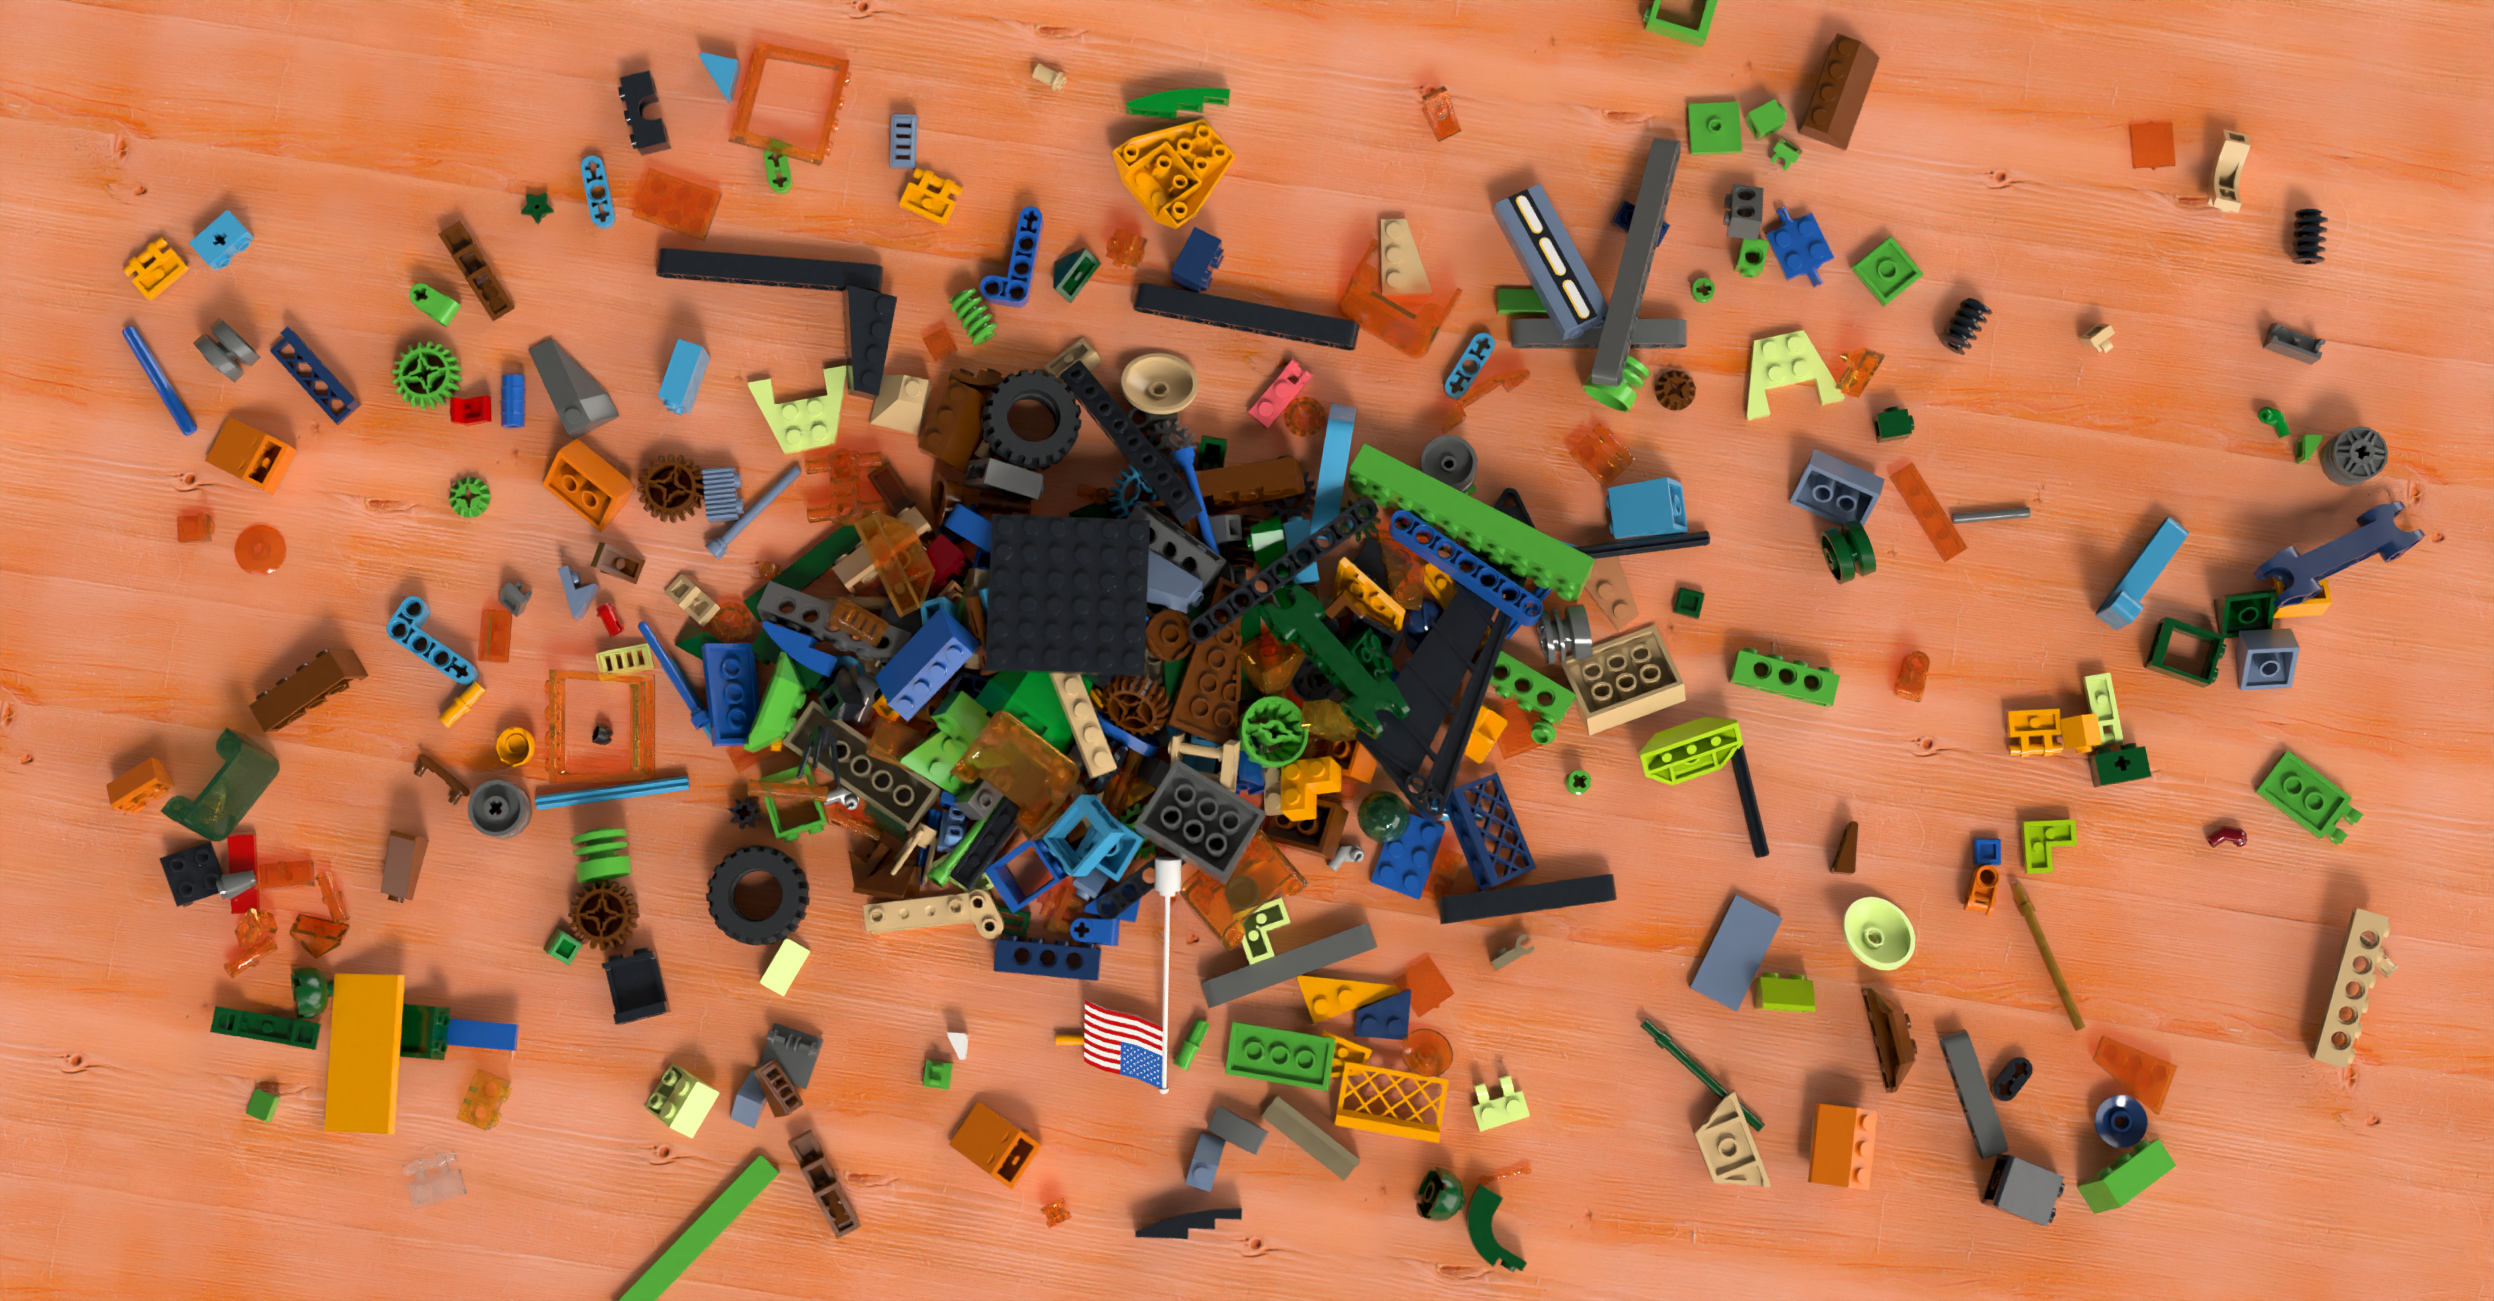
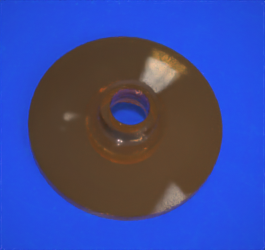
M256 525L246 529L239 536L235 544L237 563L244 571L252 575L265 576L275 572L283 564L286 557L287 547L283 536L276 529L267 525ZM256 545L262 546V550L259 553L254 552Z
M1418 1029L1411 1032L1404 1039L1401 1047V1055L1405 1065L1413 1073L1422 1077L1440 1076L1448 1070L1452 1063L1453 1051L1450 1043L1442 1034L1431 1029ZM1421 1055H1427L1429 1059H1424Z

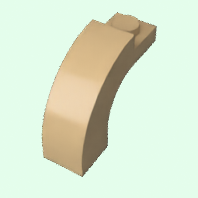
M2223 129L2214 155L2207 190V204L2216 207L2219 211L2239 212L2241 207L2239 182L2242 168L2251 146L2248 135Z

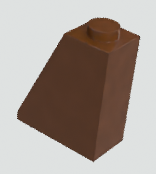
M391 830L381 893L389 895L387 900L403 903L404 899H413L429 842L428 839Z

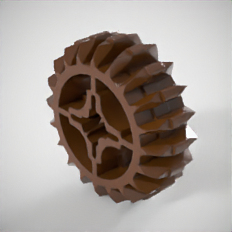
M673 454L668 455L667 462L663 456H659L660 464L657 465L654 461H650L649 464L653 469L651 471L647 468L642 470L647 477H639L638 479L640 483L645 485L637 488L639 493L644 494L639 498V501L646 503L643 507L646 512L652 510L651 516L653 518H657L660 515V521L666 522L669 516L670 522L676 523L677 516L679 515V518L684 522L686 521L685 513L688 512L693 517L695 513L692 508L694 506L697 509L702 508V505L697 502L698 499L705 500L704 494L700 493V491H704V484H699L703 482V474H699L701 468L699 466L692 468L694 462L691 459L684 463L683 455H679L676 462ZM673 470L666 479H657L662 473ZM682 471L690 476L692 490L682 486V477L680 476ZM674 483V485L680 490H676V492L673 491V493L670 494V492L664 487L668 488L669 485L672 486V484ZM653 488L663 492V507L655 502ZM682 497L688 498L682 505L671 508L677 499Z
M1149 674L1144 677L1113 676L1102 691L1101 704L1103 705V712L1108 713L1107 719L1114 720L1116 726L1120 725L1124 731L1127 729L1131 730L1133 735L1139 732L1144 736L1146 733L1153 734L1156 730H1160L1165 721H1167L1172 704L1169 701L1170 695L1164 693V686L1157 685L1158 680L1152 681L1149 679Z
M602 880L600 888L599 884L594 881L592 882V891L587 886L582 887L583 892L586 894L585 896L579 893L575 894V897L580 902L578 904L570 903L572 908L577 909L576 913H568V917L576 918V921L571 922L569 926L571 928L579 927L574 932V936L580 937L584 934L581 939L582 944L585 945L590 941V948L595 949L599 943L600 950L605 951L607 943L611 949H616L615 940L624 945L626 943L623 938L624 934L632 938L633 933L628 929L629 927L638 928V924L633 923L632 918H640V914L632 913V910L638 908L639 905L638 903L629 904L635 896L631 893L624 896L627 892V887L622 886L618 890V882H613L609 888L608 881ZM609 894L615 896L620 901L624 912L612 909ZM601 895L600 899H598L597 907L593 910L585 911L589 902ZM604 909L605 912L616 916H609L608 919L605 918L606 921L604 922L603 919L592 915H599ZM585 919L594 920L597 923L599 937L590 932L586 926ZM623 919L619 929L608 936L611 924L616 920Z

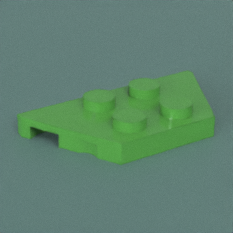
M939 728L932 732L929 738L915 744L913 750L905 755L901 754L896 759L899 763L956 796L961 794L980 770V768L972 763L970 756L965 751L959 749L955 745L954 740Z

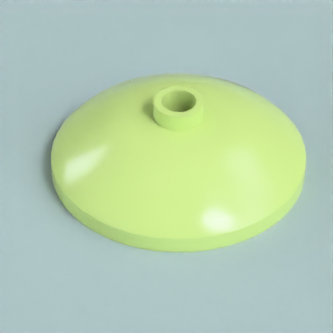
M1865 897L1851 904L1844 913L1842 920L1844 939L1852 953L1863 963L1880 970H1893L1901 967L1911 958L1915 949L1914 930L1906 915L1897 906L1881 898Z

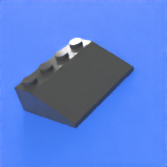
M1176 759L1136 822L1135 831L1223 885H1226L1267 813Z

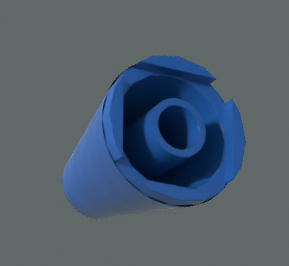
M1251 736L1253 744L1261 750L1260 743L1256 737ZM1241 750L1239 752L1235 794L1240 795V790H1248V795L1260 794L1265 791L1266 785L1264 769L1257 762H1250L1247 753ZM1222 762L1219 763L1216 774L1221 772Z

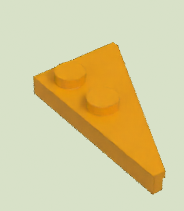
M1301 975L1296 977L1313 1024L1399 992L1398 987L1395 985Z

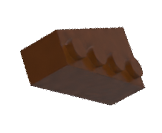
M1289 455L1280 456L1274 460L1195 472L1208 515L1305 493L1302 465L1298 460Z
M325 649L316 655L317 659L313 662L299 666L296 669V674L279 680L276 683L277 687L273 690L264 691L256 696L257 701L249 705L263 731H279L305 715V708L309 710L327 702L325 696L338 692L341 693L350 688L347 684L353 679L361 681L369 675L354 650Z

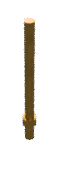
M2021 883L2011 886L2019 904L2017 907L2021 917H2025L2075 1031L2080 1030L2085 1025L2034 914V911H2036L2032 901L2028 900Z

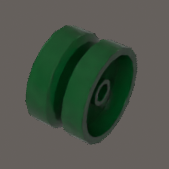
M1855 519L1844 523L1841 531L1833 527L1820 533L1821 547L1825 560L1833 577L1840 585L1852 581L1855 578V572L1863 577L1876 571V560L1872 545L1864 527L1858 520Z

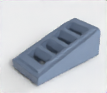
M892 114L890 168L916 169L919 123L917 115ZM898 125H911V128H901ZM898 134L911 135V139L898 138ZM897 145H910L911 149H897ZM896 155H908L910 160L896 159Z

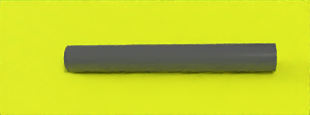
M2030 508L1952 514V523L1960 524L2030 517Z

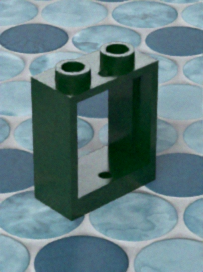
M2164 617L2158 622L2145 668L2202 688L2207 687L2217 679L2219 669L2216 666L2218 659H2221L2225 653L2226 644L2223 643L2226 636ZM2172 631L2210 643L2200 677L2163 664Z

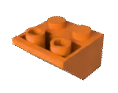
M152 757L106 785L111 807L114 810L127 813L132 812V814L144 810L147 807L146 803L165 797L169 794L168 790L175 786L161 761Z

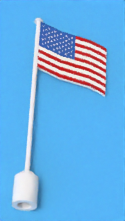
M1178 857L1155 858V891H1160V896H1165L1162 1026L1137 1015L1103 1008L1085 999L1084 1061L1103 1071L1137 1078L1158 1087L1161 1094H1166L1169 1091V1088H1166L1170 896H1175V892L1181 891V859Z

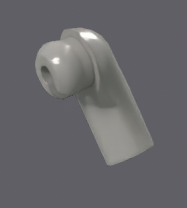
M843 786L839 790L833 789L821 794L825 806L839 802L846 806L847 809L854 810L859 804V797Z
M1342 845L1337 849L1334 861L1329 860L1326 865L1336 872L1343 862L1362 861L1364 851L1357 845Z

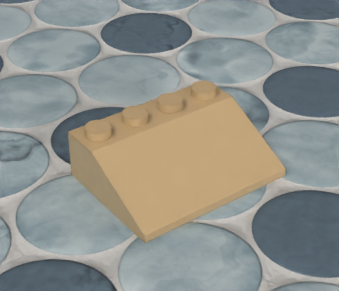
M1655 625L1592 647L1591 658L1574 660L1572 655L1566 657L1565 662L1560 663L1570 691L1576 694L1575 704L1589 736L1686 701L1684 682Z

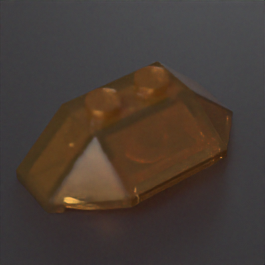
M875 512L853 523L899 618L923 607L935 570L913 525L879 512Z

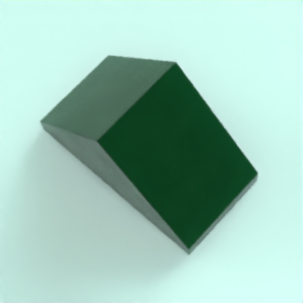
M1202 435L1197 471L1224 467L1228 446L1227 439Z

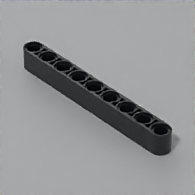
M661 248L658 250L656 275L669 279L843 292L842 290L849 285L881 293L883 267L866 263Z
M1138 283L1133 305L1135 311L1145 314L1350 351L1356 349L1360 327L1359 323L1350 320L1147 283Z
M1368 498L1359 500L1194 619L1186 629L1187 640L1194 645L1205 643L1364 528L1377 515L1378 511L1375 502ZM1359 507H1365L1368 509V518H1364L1359 515ZM1338 522H1346L1349 526V532H1341L1338 528ZM1323 536L1327 538L1329 546L1321 547L1317 542V537ZM1298 551L1305 552L1308 555V562L1299 561L1296 553ZM1276 567H1285L1288 571V576L1280 577L1276 573ZM1263 581L1266 583L1267 592H1259L1255 587V582ZM1235 596H1243L1247 601L1246 607H1238L1234 602ZM1222 611L1226 616V621L1223 623L1217 622L1214 619V612ZM1201 626L1205 630V637H1196L1193 634V627Z

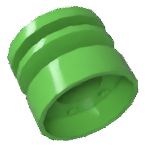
M1628 355L1619 387L1592 383L1591 371L1582 388L1598 402L1617 411L1629 412L1637 398V394L1631 388L1642 389L1644 385L1642 380H1646L1650 372L1642 363Z
M594 829L571 838L572 845H584L583 848L574 850L573 855L586 856V861L575 865L577 882L586 883L609 880L632 874L630 856L617 854V851L628 847V842L615 841L627 836L625 829Z

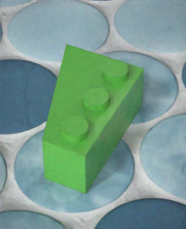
M963 691L947 694L931 716L937 722L939 729L947 733L954 740L955 745L970 756L972 763L982 770L1012 764L1027 741L1023 737L1017 740L1005 730L1008 727L1002 721L997 724L986 716L988 710Z

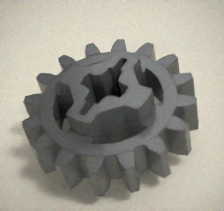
M1166 419L1164 424L1158 421L1154 427H1151L1147 431L1149 435L1146 438L1175 473L1178 470L1183 473V467L1179 466V462L1175 461L1173 452L1193 446V449H1196L1199 442L1192 441L1196 434H1189L1187 432L1188 425L1182 428L1180 427V420L1172 424L1170 419ZM1162 433L1161 439L1156 442L1157 436ZM1194 450L1195 457L1193 458L1195 459L1198 455V452Z

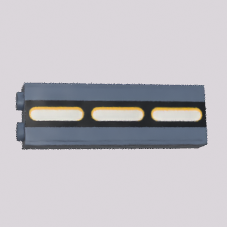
M1537 184L1495 203L1493 215L1562 341L1568 338L1576 339L1583 335L1584 331L1592 327L1598 329L1604 326L1609 306L1541 184Z

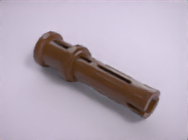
M980 595L964 598L974 637L980 641L974 652L978 655L981 665L980 675L998 672L985 671L987 622Z

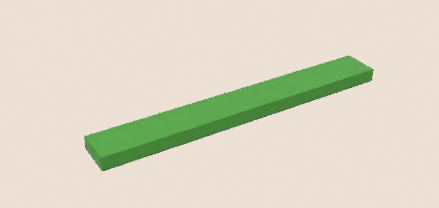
M761 1154L618 1301H656L780 1172Z

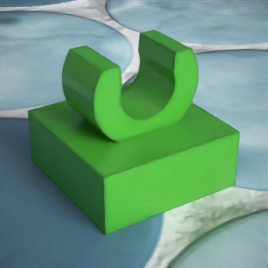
M1781 137L1773 149L1776 153L1773 155L1771 163L1774 164L1779 157L1784 158L1786 163L1782 169L1785 171L1789 168L1791 162L1795 164L1803 150Z
M926 1060L923 1086L949 1090L953 1064Z

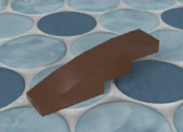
M458 221L438 234L449 250L452 258L492 321L515 309L462 222Z
M812 1129L789 1140L788 1145L800 1165V1170L812 1189L813 1196L837 1239L861 1227Z

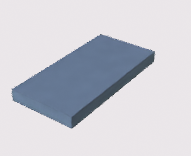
M1735 895L1689 988L1734 1011H1738L1783 918Z

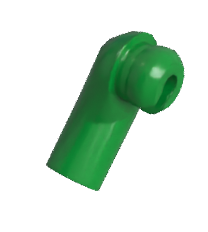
M2263 407L2259 410L2258 419L2262 423L2275 427L2279 438L2291 434L2281 411L2270 407Z

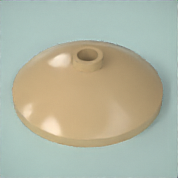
M1151 353L1137 357L1125 367L1121 378V387L1126 399L1138 409L1153 414H1170L1186 408L1194 400L1198 389V379L1192 367L1184 360L1169 354Z

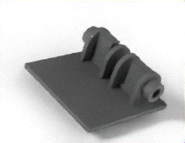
M774 1023L772 1031L770 1030L768 1033V1042L759 1067L770 1059L775 1058L792 1085L807 1089L824 1039ZM770 1071V1072L767 1073L766 1075H767L768 1077H770V1076H772L773 1074H772V1072Z

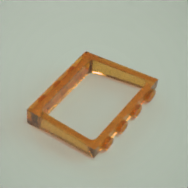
M757 42L752 51L728 142L765 150L820 166L824 156H829L833 142L829 141L831 132H836L839 119L835 118L837 109L841 110L844 104L845 96L841 95L843 86H848L851 78V73L847 72L850 60ZM767 59L827 68L836 72L816 151L749 131L748 125Z
M568 669L549 670V679L545 683V692L549 695V705L545 709V718L549 721V731L545 735V744L549 746V757L545 760V769L549 772V783L631 781L655 778V675ZM566 679L619 682L629 685V771L577 774L566 772Z

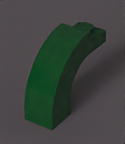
M1478 1184L1469 1201L1466 1215V1225L1470 1241L1477 1253L1493 1267L1500 1258L1502 1259L1500 1265L1514 1273L1517 1268L1522 1272L1527 1262L1500 1246L1492 1232V1219L1503 1198L1483 1185Z

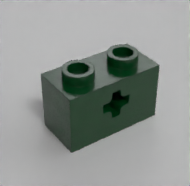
M2136 743L2121 745L2120 751L2111 752V747L2095 750L2096 755L2088 757L2094 788L2152 777L2145 746L2137 747ZM2114 762H2123L2124 766L2121 768L2115 767Z

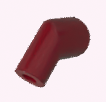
M2223 826L2206 837L2212 848L2226 840L2233 842L2237 847L2246 845L2248 841L2247 834L2243 829L2231 826Z

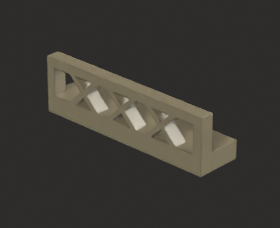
M1278 1096L1275 1097L1261 1116L1343 1181L1361 1161Z

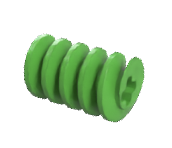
M976 288L964 290L948 301V304H952V312H958L956 318L958 321H962V328L968 329L966 334L968 338H973L971 341L973 346L981 345L992 339L996 335V332L994 333L993 330L998 326L997 322L988 323L993 317L992 314L983 315V312L987 309L986 305L978 307L982 298L972 297L977 292Z

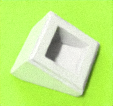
M946 1032L959 1060H966L969 1035L966 1033Z

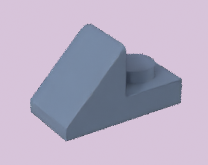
M569 566L558 568L572 617L577 621L581 620L596 596L599 586L591 584L578 588L581 585L578 572H573V569Z

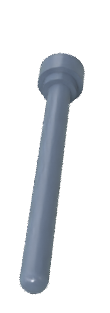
M794 466L720 538L711 539L705 547L720 560L726 554L727 545L801 474V468Z

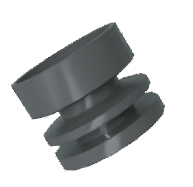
M2357 426L2343 431L2328 441L2321 452L2320 462L2323 472L2329 480L2340 486L2351 487L2369 480L2383 470L2387 463L2388 449L2385 440L2378 432L2369 427Z
M1583 604L1566 607L1565 619L1560 618L1557 609L1551 610V621L1547 611H1542L1537 631L1540 648L1548 665L1555 663V652H1557L1560 663L1565 662L1566 650L1569 649L1574 660L1592 657L1591 632Z

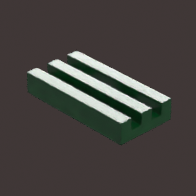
M980 901L979 907H982L983 902ZM996 905L1001 912L1024 917L1023 922L1002 917L1004 923L1022 927L1021 932L1004 928L1002 933L1026 939L1031 913L1021 910L1012 913L1008 907ZM986 924L988 930H994L995 926Z

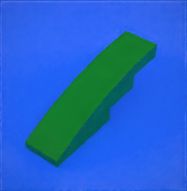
M1191 88L1150 94L1128 101L1126 103V111L1130 115L1177 120L1178 110L1203 113L1204 103L1229 106L1230 89Z

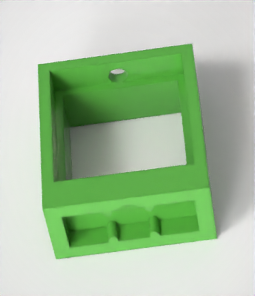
M1654 0L1652 7L1647 6L1643 18V21L1647 22L1645 30L1703 47L1718 0H1702L1706 3L1697 31L1656 19L1661 0Z
M808 763L800 779L796 777L799 766L758 779L776 838L779 840L784 839L785 843L799 839V834L807 831L809 835L824 831L823 826L829 825L812 766ZM807 778L819 819L783 830L771 789Z

